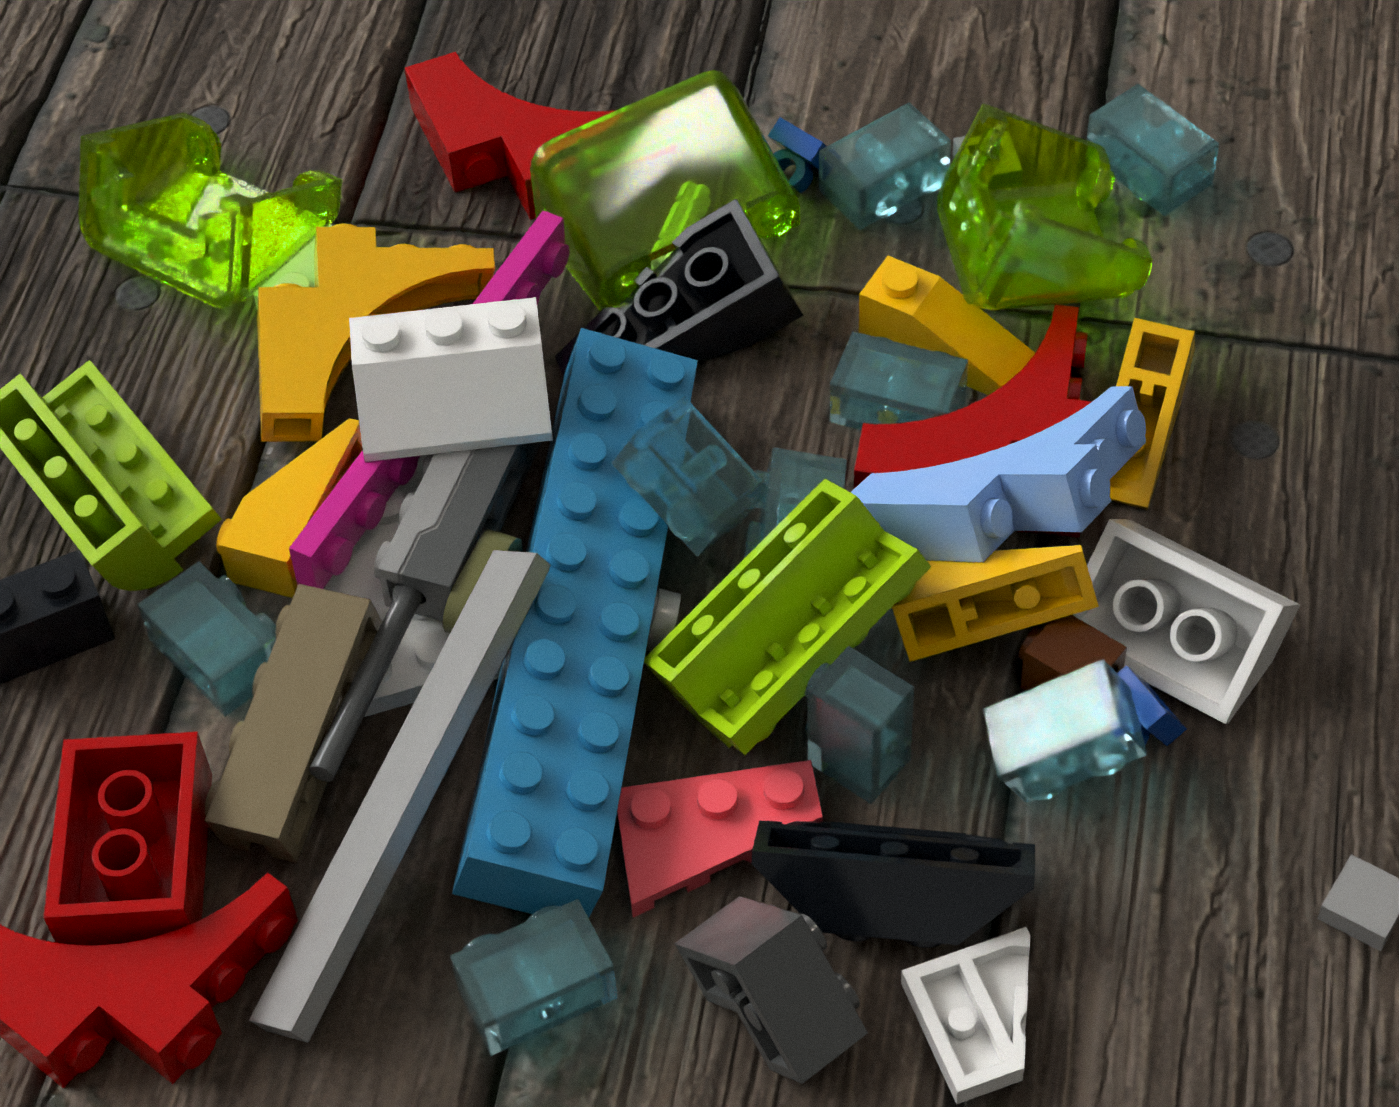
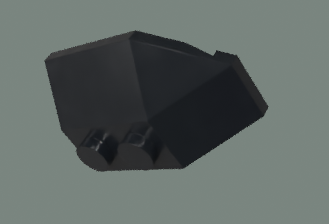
M759 820L752 849L751 864L800 914L803 913L810 917L822 933L835 934L847 941H866L874 937L904 940L912 946L932 948L941 944L959 945L1034 889L1035 844L1023 842L1009 844L998 838L946 831L827 821H794L782 824L779 821Z

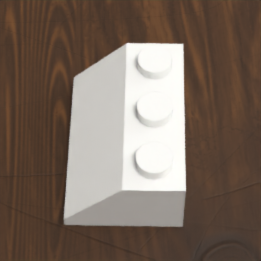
M536 297L349 318L352 370L365 462L553 441Z
M1109 519L1087 565L1099 607L1073 614V616L1126 646L1124 667L1127 665L1148 684L1220 722L1228 724L1272 663L1300 604L1132 520Z

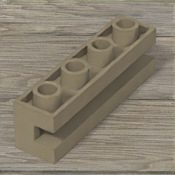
M298 584L291 604L285 605L282 608L276 623V642L268 662H263L256 671L252 687L253 699L245 720L239 721L232 731L229 742V760L221 780L215 781L210 787L205 802L206 818L204 821L223 845L248 851L253 842L264 845L274 858L297 863L327 785L326 781L319 780L311 775L309 767L382 623V619L371 599Z

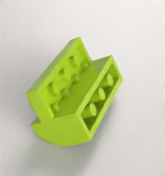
M88 360L43 397L21 373L0 389L1 450L98 573L108 583L118 589L139 591L158 586L182 572V567L174 558L219 523L222 518L95 365Z
M824 479L645 657L644 664L670 693L728 748L734 746L746 755L757 743L766 739L773 732L776 724L803 696L811 693L818 687L823 676L850 649L859 645L866 638L869 630L895 603L903 600L911 593L915 583L931 566L918 549L884 531L856 495Z

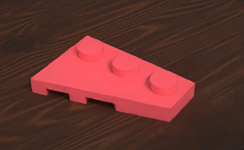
M811 760L621 787L617 816L633 918L655 908V900L684 887L687 892L711 882L710 875L742 860L751 863L752 849L759 820L779 821L782 824L794 821H823Z

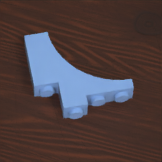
M1132 386L1110 387L1083 409L1025 439L977 456L941 465L907 471L871 473L851 493L861 500L884 531L918 549L926 561L984 562L1014 531L1082 532L1111 502L1110 479L1146 443L1145 418L1142 412L1138 410Z

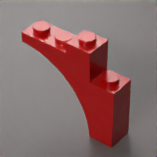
M456 52L404 68L411 108L454 192L456 193L507 176L530 220L537 218L543 210L553 213L582 203L581 186L677 155L675 115L666 100L624 110H564L527 102L498 90L472 72Z
M1055 305L1048 331L1034 356L1011 380L987 397L948 414L924 420L892 424L863 423L854 468V489L871 473L926 468L999 449L1041 432L1090 404L1092 401L1080 400L1082 378L1071 377L1072 367L1084 369L1088 333L1076 332L1079 307Z
M267 873L245 893L225 907L197 922L152 938L121 944H62L33 938L0 925V1037L62 1088L78 1073L86 1072L92 1068L102 1057L106 1045L113 1038L118 1040L171 1084H174L187 1069L198 1067L208 1058L215 1047L216 1040L222 1034L212 1008L217 1003L229 1000L241 987L246 973L266 953H273L283 946L291 935L294 925L298 922V918L288 887Z

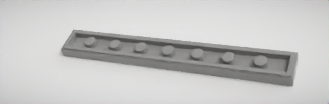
M493 550L249 1021L263 1030L307 1043L310 1040L549 572L551 565L538 553Z

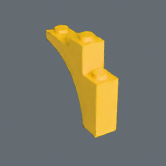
M346 223L336 224L331 227H316L314 249L315 287H301L297 284L283 283L274 287L258 288L257 326L261 442H305L322 439L324 413L331 392L341 373L352 360L349 318L423 310L444 303L477 299L494 276V248H475L467 244L453 245L449 248H418L411 244L376 247L375 227H357Z

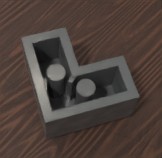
M739 896L674 943L706 1000L738 1013L767 1066L775 1073L803 1084L868 1034L855 1011L860 1006L856 992L842 975L833 971L822 952L827 948V942L823 933L815 922L803 913L797 914L778 908L773 904L768 905Z

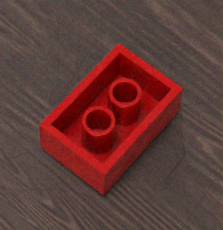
M198 731L63 739L43 917L55 942L74 945L121 944L169 933L202 919L209 827L204 821L206 818L205 802L209 789L212 786V772Z

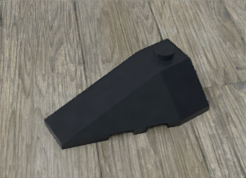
M734 199L687 227L672 241L676 249L654 271L646 267L633 279L637 287L616 308H604L584 329L698 360V364L752 346L804 315L737 199ZM578 334L554 356L563 376Z

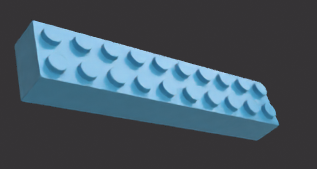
M580 329L563 378L552 429L553 441L549 443L526 552L538 553L551 566L501 665L452 894L584 927L603 892L698 360L588 329Z

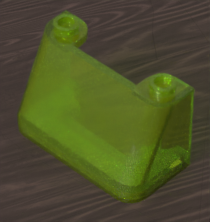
M717 70L698 74L554 137L544 143L531 160L530 174L536 219L543 210L564 218L565 244L569 246L570 250L566 268L600 312L606 307L616 308L637 287L633 281L634 278L646 267L652 270L651 261L674 251L676 248L672 241L687 227L734 199H737L759 238L778 237L800 225V203L797 195L738 88L723 72Z
M982 104L942 181L937 199V213L964 299L968 304L988 311L1127 298L1134 290H1140L1146 284L1151 273L1153 261L1147 245L1133 237L1125 239L1121 244L1106 239L1094 213L1098 203L1105 202L1109 197L1115 180L1114 172L1110 170V161L1104 146L993 106Z
M183 112L81 136L79 225L84 239L95 251L206 304L223 309L248 300L258 291L259 287L268 282L315 239L316 227H329L334 222L340 209L342 179L320 170H310L299 174L290 188L272 193L220 171L221 142L218 135L205 121Z

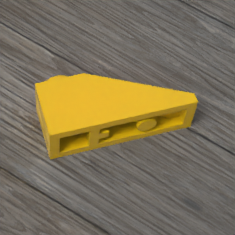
M891 256L885 258L859 294V342L986 395H990L1011 380L1035 354L1033 350L942 277Z
M1134 317L1116 386L1133 387L1138 410L1142 412L1145 418L1146 443L1110 479V498L1113 502L1146 510L1149 508L1194 356L1195 331Z
M347 419L243 497L232 519L228 518L223 522L217 536V552L222 557L229 582L293 598L298 585L289 547L362 452L359 420Z
M1081 545L995 550L984 562L927 561L931 568L915 583L913 590L907 597L892 606V610L909 661L911 662L1097 608L1099 605Z

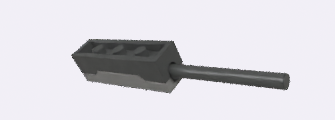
M542 442L426 455L422 469V480L415 494L408 493L404 498L399 512V526L391 542L385 541L380 546L375 560L374 574L376 578L380 579L385 606L389 607L309 767V772L315 778L326 782L333 781L414 615L418 614L443 621L444 609L449 594L474 547L487 529L497 532L501 531Z

